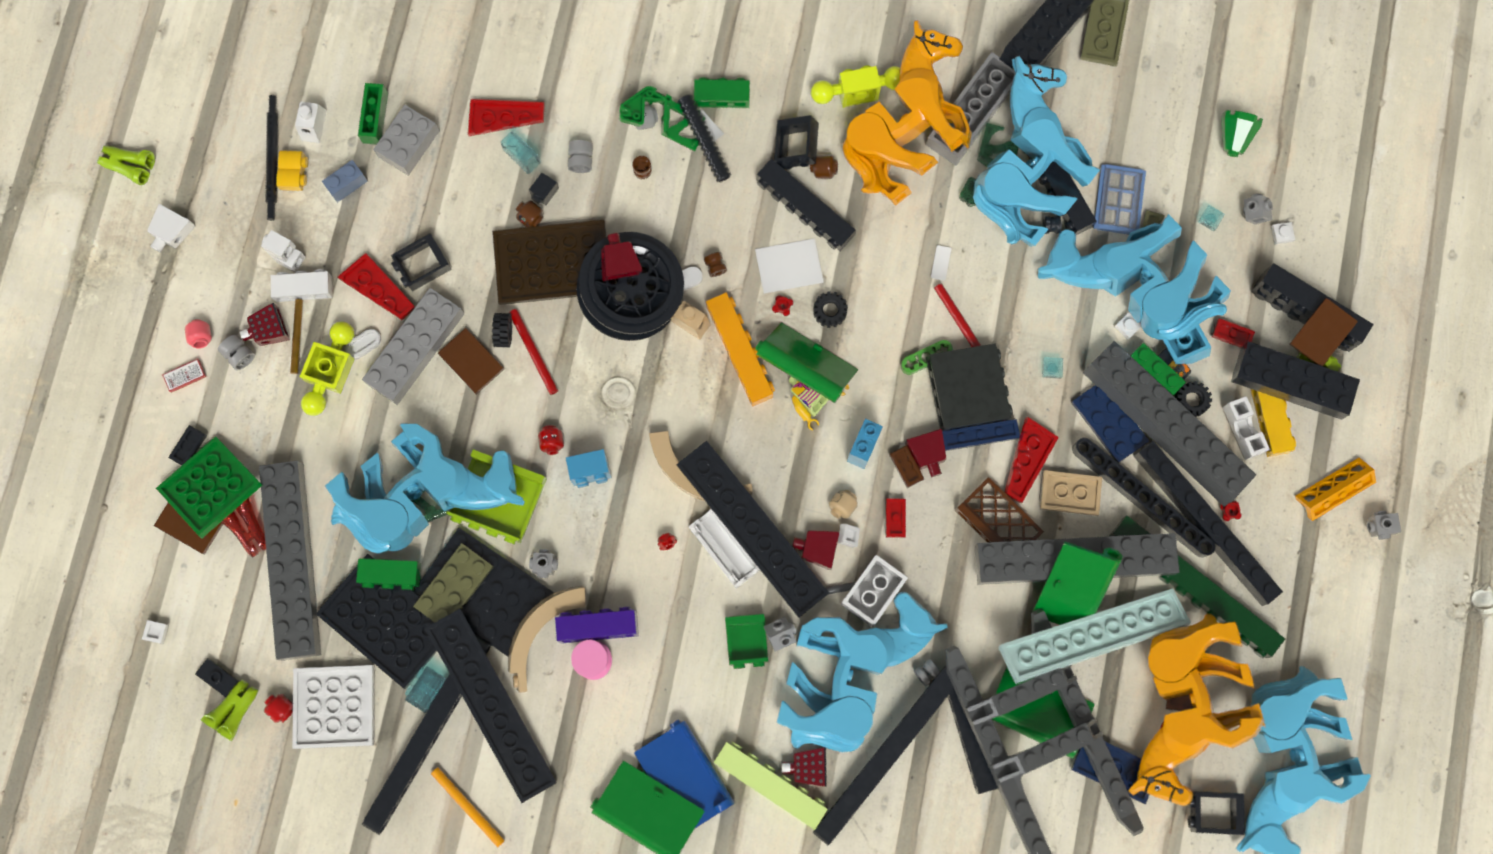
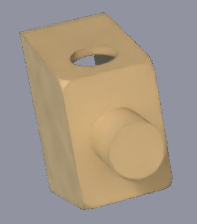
M686 301L682 302L671 318V322L699 340L710 327L707 316Z

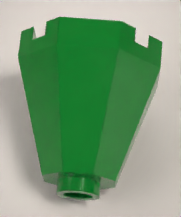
M1226 110L1221 118L1223 151L1227 152L1228 156L1238 157V155L1244 154L1261 128L1263 119L1259 118L1257 120V115L1242 111H1235V114H1230L1231 110Z

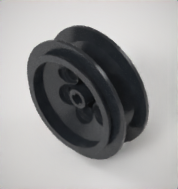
M620 232L621 243H632L641 267L647 269V273L640 272L639 275L616 279V284H611L608 280L603 281L601 250L604 246L609 245L607 236L589 250L582 262L576 286L577 299L585 318L601 333L623 341L643 340L663 330L678 310L684 293L683 271L674 253L658 239L639 232ZM646 284H652L655 290H648ZM616 295H621V296H623V297H624V301H621V302H620V301H617V300L615 299V296H616ZM640 298L643 301V304H636L634 302V299Z

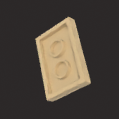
M1044 470L1040 509L1099 516L1102 477Z

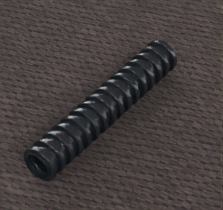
M690 94L685 95L677 103L681 105L680 109L683 110V115H686L685 119L688 120V125H691L690 129L694 131L695 140L699 141L698 146H701L700 150L704 151L703 156H706V162H709L708 166L711 167V172H714L713 176L717 178L716 182H723L731 176V173H728L729 168L725 167L726 162H723L724 158L720 156L721 152H718L719 148L715 146L716 142L713 141V136H710L711 132L707 130L708 126H705L706 122L702 120L703 116L700 115V110H697L698 106L695 105V100H692L693 96Z

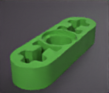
M941 340L905 357L901 363V370L907 375H912L927 368V363L921 358L923 353L934 354L940 350L941 345L948 347L947 351H952V344L947 340ZM915 357H918L919 363L914 364L912 370L905 367L907 361L914 363L917 360Z

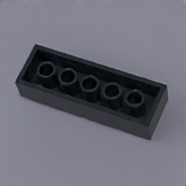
M1046 0L1007 44L999 60L1013 70L1012 59L1018 56L1021 57L1024 64L1043 65L1086 15L1094 0Z
M1275 263L1261 274L1251 290L1256 298L1267 301L1274 309L1285 312L1290 319L1298 320L1302 324L1307 322L1325 298L1329 299L1358 321L1338 346L1343 351L1350 352L1362 344L1374 325Z
M1248 341L1241 347L1231 382L1342 420L1351 413L1360 379Z

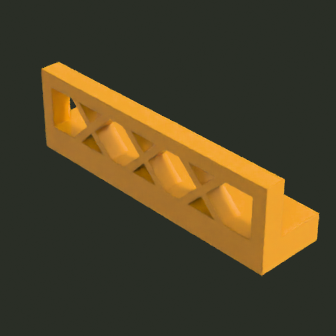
M1357 458L1295 496L1296 500L1306 508L1307 517L1314 521L1375 484V470L1361 458ZM1358 465L1363 468L1361 471H1352ZM1340 476L1347 477L1344 481H1336ZM1324 486H1332L1328 491H1320V488ZM1307 496H1315V498L1309 502L1304 499Z

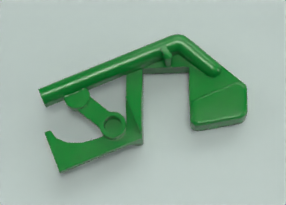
M647 86L620 105V122L638 127L644 124L645 102H649L650 105L653 102L663 105L661 135L694 152L696 151L699 141H696L695 138L690 139L678 135L687 126H691L688 125V120L685 117L682 121L669 128L670 109L683 115V110L680 109L681 105L672 101V96L668 94L665 96L657 92L656 88Z

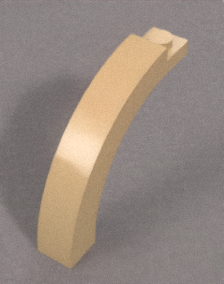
M669 432L649 433L654 456L668 479L686 494L704 501L676 466L679 461L671 448ZM744 484L743 486L751 495L752 484Z
M571 587L551 594L535 605L519 624L513 636L508 655V672L510 674L516 673V676H513V687L519 693L527 692L526 663L528 652L535 636L547 622L560 613L586 607L584 587Z

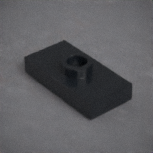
M189 425L168 458L182 466L196 454L207 435Z
M207 658L195 673L196 676L224 697H227L239 682V680L210 658Z

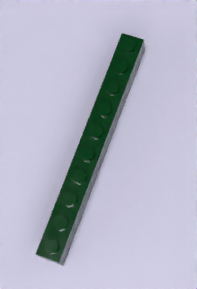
M1125 516L1109 536L1149 535L1150 533L1129 516ZM1179 555V573L1159 576V579L1164 583L1173 585L1175 587L1174 590L1179 595L1187 596L1193 606L1198 609L1202 608L1207 612L1206 614L1213 615L1220 623L1236 622L1242 644L1251 646L1254 649V653L1260 658H1272L1285 641L1282 635Z

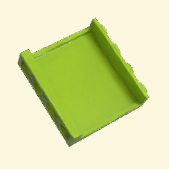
M473 449L470 455L472 460L468 470L479 477H484L492 466L493 457ZM513 464L517 495L523 498V506L507 503L482 510L454 507L450 512L447 511L446 514L455 523L461 524L463 521L468 523V527L477 531L480 528L487 530L486 534L497 538L500 535L505 537L504 541L514 545L515 542L521 543L547 479L543 475Z

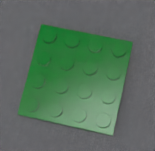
M214 437L156 489L202 539L263 485L217 437Z

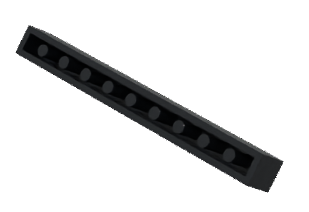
M1154 441L1133 456L1187 520L1215 543L1217 555L1261 606L1270 604L1283 593L1281 588Z

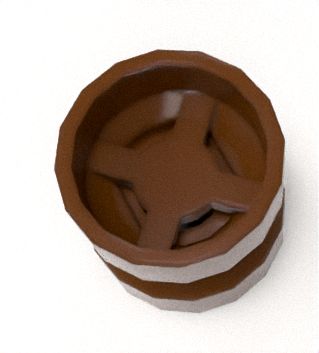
M638 156L633 160L634 175L638 179L643 180L650 177L652 173L650 160L645 156Z
M721 252L712 253L703 259L705 265L709 266L708 273L710 277H717L727 272L726 265L721 262L723 259Z

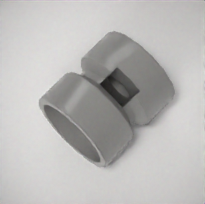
M585 140L569 142L568 154L571 157L568 158V170L575 173L590 172L592 170V158L590 157L593 154V144Z
M237 334L226 338L218 347V351L225 359H228V362L236 371L248 366L255 358V354L248 346H245V343Z

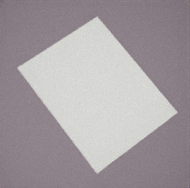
M815 238L755 249L764 293L824 283Z

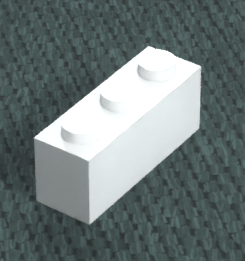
M317 269L309 273L307 271H296V274L278 272L277 275H271V298L276 302L295 301V299L333 298L332 276L323 269Z

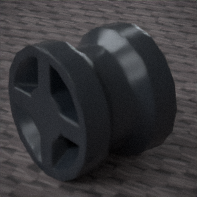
M1043 216L1042 227L1048 228L1045 234L1050 232L1059 234L1061 232L1060 216Z

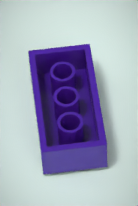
M621 607L616 612H613L611 609H600L599 613L594 614L590 610L580 611V615L566 612L560 613V617H555L556 639L561 644L585 640L595 641L639 636L637 612L632 610L631 607Z

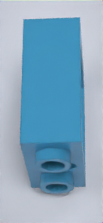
M865 419L847 462L865 469L883 426Z

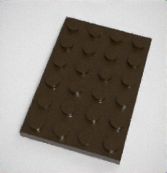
M605 220L492 231L498 304L506 305L577 297L576 286L582 262L589 250L606 237Z

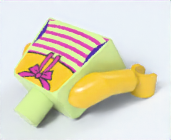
M790 377L789 383L794 385L791 388V392L793 394L792 402L795 411L803 421L808 422V429L813 431L810 423L814 421L819 426V422L816 419H812L811 415L815 417L828 402V399L793 377Z

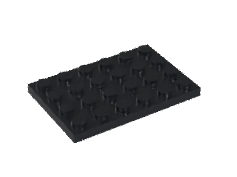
M458 528L420 581L419 587H416L413 592L421 597L461 543L491 564L493 569L461 611L474 634L492 643L490 644L508 657L513 636L521 621L535 605L551 594H554V592L467 532Z
M367 553V555L363 559L374 558ZM357 565L316 615L398 685L406 689L437 652L425 630L426 627L435 622L413 607L420 596L412 590L401 589V586H394V589H383L382 585H374V588H363L362 584L356 582Z

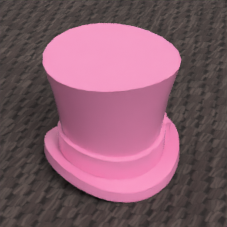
M585 640L574 648L571 662L574 670L579 675L590 680H598L606 676L610 671L612 654L604 643Z

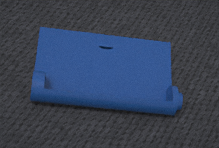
M679 719L669 725L671 729L640 748L634 754L649 777L705 811L695 827L697 828L735 804L686 721L681 722Z

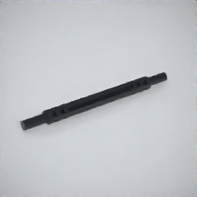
M269 95V112H267L265 202L267 203V220L269 221L275 220V203H277L278 113H276L275 95Z

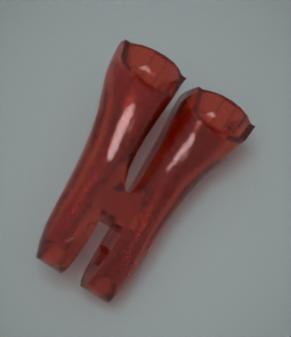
M248 498L236 510L244 520L249 532L243 526L235 510L221 523L236 536L245 551L253 558L259 552L252 540L255 539L263 551L266 550L265 534L257 521L252 501Z

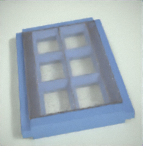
M1108 164L1101 165L1095 211L1097 222L1093 229L1129 235L1130 232L1140 228L1146 171Z

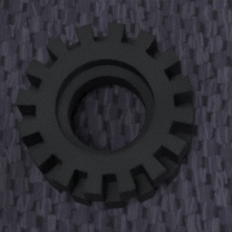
M828 291L827 294L822 293L820 297H817L813 312L814 318H816L818 323H821V326L824 327L826 325L827 328L831 326L837 327L838 324L841 325L843 320H845L848 304L846 305V300L842 298L841 294L837 295V292L831 293V291ZM828 303H833L837 306L838 312L834 316H827L823 311V307Z
M511 313L494 314L492 323V342L494 347H510L512 341Z
M1198 381L1184 384L1175 394V398L1195 417L1205 413L1210 408V403L1212 402V398H1210L1212 394L1207 391L1209 388H1204V384H1198ZM1187 394H1197L1200 398L1199 405H1189L1186 401Z

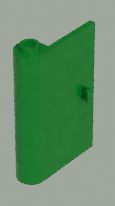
M782 322L764 341L760 340L755 348L757 356L833 403L837 402L847 384L859 370Z
M1064 541L1033 611L1037 609L1043 610L1049 622L1058 625L1096 614L1123 559L1122 554L1113 548H1105L1103 553L1100 554Z
M1006 666L995 695L1025 681L1015 684ZM1054 691L999 717L992 718L993 721L1039 743L1074 727L1058 691ZM1086 700L1092 713L1095 704ZM1078 750L1065 756L1073 759Z
M624 760L600 799L596 797L590 806L593 809L591 812L593 815L655 854H680L705 812Z

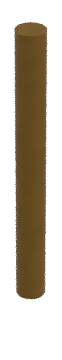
M295 299L290 374H298L302 299Z

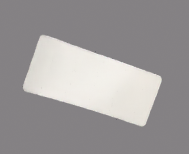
M701 110L700 115L705 117V126H708L707 130L711 132L710 136H713V141L718 140L724 133Z
M937 245L931 278L946 280L951 254L950 247Z

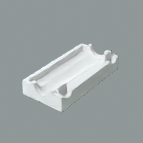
M711 509L688 526L736 589L760 571Z

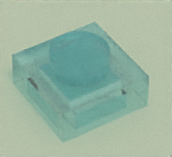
M1208 205L1198 223L1215 231L1225 214Z
M1044 357L1042 377L1061 379L1063 377V358Z

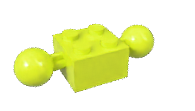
M866 65L857 70L846 69L839 74L838 84L832 85L825 80L817 81L811 88V97L818 104H827L834 96L840 95L842 108L878 101L881 86H886L891 90L896 88L900 82L901 67H889L884 72V75L879 76L876 66Z
M339 321L331 326L329 335L332 343L330 347L313 342L299 376L305 382L314 385L312 392L306 393L301 399L302 410L310 416H317L325 410L326 400L323 396L325 389L341 394L355 360L349 353L341 351L343 345L349 344L354 338V329L348 322Z

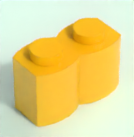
M279 151L277 187L280 190L303 191V187L306 186L307 177L304 172L305 168L308 167V157L302 151Z

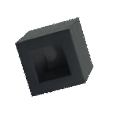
M542 172L529 189L531 199L537 204L542 203L546 206L559 187L556 181Z

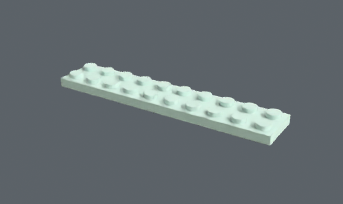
M1172 588L1001 644L998 648L1016 684L1044 673L1156 637L1169 630L1189 626L1191 621Z

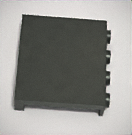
M996 343L934 353L926 357L939 427L942 431L1001 420L1007 421L1012 418L1013 410L1007 398L1009 391L1003 379L1005 372L1004 368L1000 365L1001 353Z

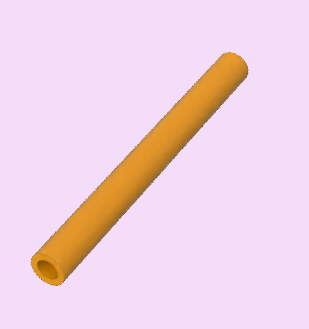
M437 767L431 775L497 848L502 845L505 840L441 769Z

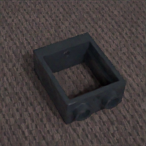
M812 115L777 120L774 161L783 169L789 170L792 167H808L809 165L816 164L819 123ZM807 132L806 154L787 157L789 134Z
M431 233L391 255L394 260L391 262L396 272L400 271L403 276L400 278L405 288L409 287L412 292L452 270ZM430 247L440 266L411 281L401 262Z
M1192 791L1193 798L1191 803L1188 804V807L1191 808V816H1188V827L1191 828V832L1244 835V794ZM1201 797L1230 798L1231 829L1201 827Z

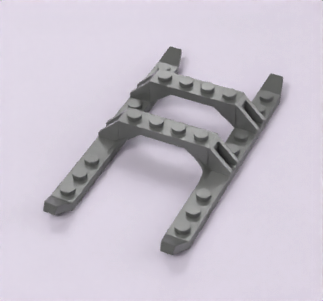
M1037 609L1031 612L1032 634L1052 628L1043 610ZM952 646L945 649L946 672L1028 854L1052 853L1024 793L1021 777L1082 747L1085 749L1117 821L1133 836L1143 832L1144 827L1102 737L1103 733L1096 724L1097 720L1093 717L1077 683L1076 675L1074 676L1071 670V665L1044 673L983 700L959 648ZM1054 691H1058L1074 727L1008 757L992 718L999 717Z

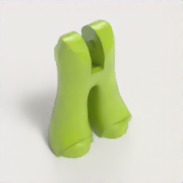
M103 146L101 152L109 155L110 158L99 156L97 164L124 175L138 185H145L150 177V173L147 170L124 164L123 161L152 170L155 164V156L152 151H129L112 146Z
M243 679L240 680L227 697L214 710L204 715L201 721L212 729L217 730L223 737L232 741L243 716L255 700L258 690L253 686L247 690L249 683Z

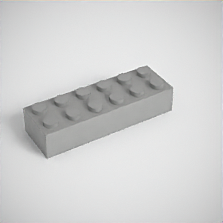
M991 52L953 103L962 108L971 129L972 135L969 148L1011 93L1015 71L1000 61V57ZM935 130L929 135L926 146L954 165L959 163L969 149L961 144L951 152L948 145Z
M429 288L362 380L372 389L398 405L464 316L462 309Z

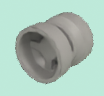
M930 659L925 661L922 667H917L913 670L924 686L928 685L930 680L935 678L940 672Z

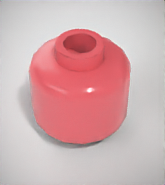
M195 319L185 326L186 341L190 346L201 349L211 342V330L207 322Z

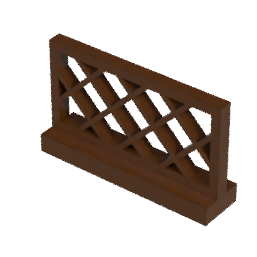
M989 477L955 510L987 543L1005 542L1004 540H1008V542L1011 540H1037L1044 533ZM987 483L994 489V496H983V487ZM971 499H980V509H972L967 503ZM983 499H994V510H983ZM997 499L1006 500L1008 502V510H997ZM983 512H993L994 523H986L983 520ZM997 513H1008V523H997ZM1011 513H1019L1022 518V524L1011 523ZM997 526H1008V537H1000L997 534ZM1011 526H1022V537H1011ZM1025 526H1032L1038 533L1034 537H1025Z

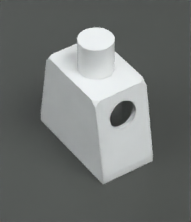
M300 102L295 127L302 141L320 143L327 110L319 104Z
M159 204L148 227V232L155 237L150 247L158 252H161L166 244L177 248L195 228V225L190 220Z

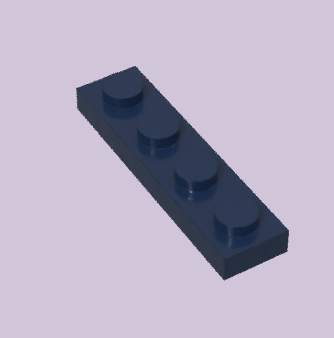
M1017 419L942 431L945 451L1020 438Z

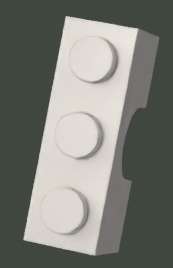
M272 230L262 240L261 247L278 264L295 273L306 258L302 252L295 249L296 246L291 240Z
M1247 396L1222 407L1245 460L1270 450L1263 433H1258L1252 423L1254 412Z

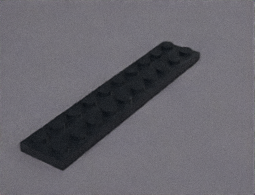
M705 441L676 464L678 469L798 618L829 594L827 589L708 441Z
M461 609L426 627L427 634L521 804L556 784L554 776Z

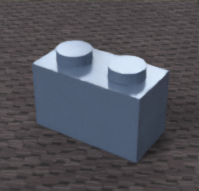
M351 160L321 182L338 203L368 181L354 161Z

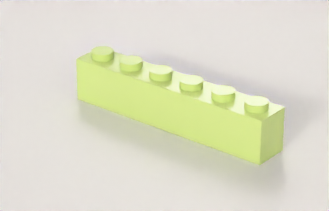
M732 741L731 744L726 742L714 761L716 765L812 829H816L828 810L824 807L826 804L824 801L817 797L813 800L807 796L809 793L801 786L795 788L791 785L792 780L783 774L781 777L774 774L775 769L768 764L760 765L757 763L759 758L750 752L745 755L740 751L742 747Z

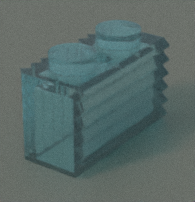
M511 131L501 140L503 151L527 174H530L540 165L539 155L514 131Z
M426 666L425 669H420L416 676L418 678L414 686L411 684L405 692L407 696L405 701L424 713H427L447 677L429 666Z

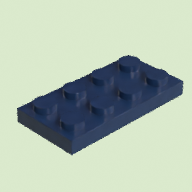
M1095 385L1071 403L1113 459L1120 463L1148 443L1149 440L1138 425L1115 402L1106 396L1107 394L1101 388Z
M1105 742L1130 798L1146 804L1150 796L1149 794L1140 791L1133 795L1129 792V789L1138 780L1142 758ZM1084 747L1080 748L1071 770L1100 784Z

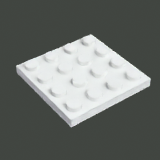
M374 665L293 669V749L374 745Z

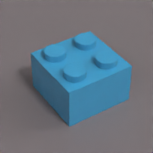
M604 449L565 457L570 481L578 488L587 487L589 483L595 481L597 484L605 483L609 478H612Z

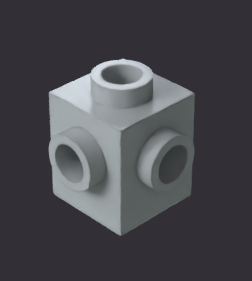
M1253 194L1251 198L1244 199L1243 212L1247 222L1256 225L1272 220L1271 210L1273 209V204L1270 198L1262 194Z
M1374 512V516L1369 517L1367 521V530L1370 532L1371 537L1378 536L1379 540L1391 538V535L1401 533L1398 513Z
M540 549L539 553L534 552L533 557H530L529 569H532V572L538 578H549V575H554L555 570L558 569V559H556L553 553H550L551 550ZM542 559L546 560L544 566H540V560Z
M785 617L763 626L775 652L796 642L794 634L797 632L792 622L788 624Z

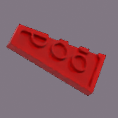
M470 99L468 136L543 123L545 103Z
M367 253L337 277L340 281L400 320H403L415 309V306Z
M1025 417L1004 491L1009 497L1019 503H1023L1059 438L1029 417Z

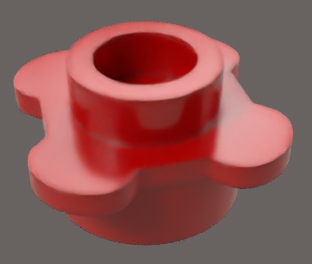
M778 295L775 298L776 303L772 307V311L788 316L793 300Z
M1232 501V503L1227 504L1225 507L1222 504L1220 505L1224 521L1228 522L1230 519L1239 520L1242 517L1237 501Z
M665 533L657 540V545L661 551L670 550L677 543L675 536L671 533Z

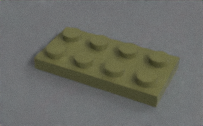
M1130 0L1093 1L1089 10L1080 60L1117 66Z
M461 543L413 607L433 622H437L456 610L462 609L493 569V566Z

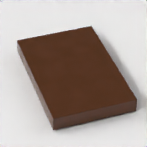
M1325 298L1289 345L1313 363L1323 366L1358 321L1332 301Z
M466 328L438 352V355L476 395L504 370L497 360Z
M167 503L154 526L205 555L225 521L220 522L201 539L176 510Z

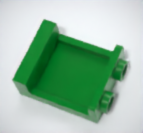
M764 614L725 617L729 666H733V669L745 668V664H753V667L765 666V663L769 662L766 632L763 627L765 626Z

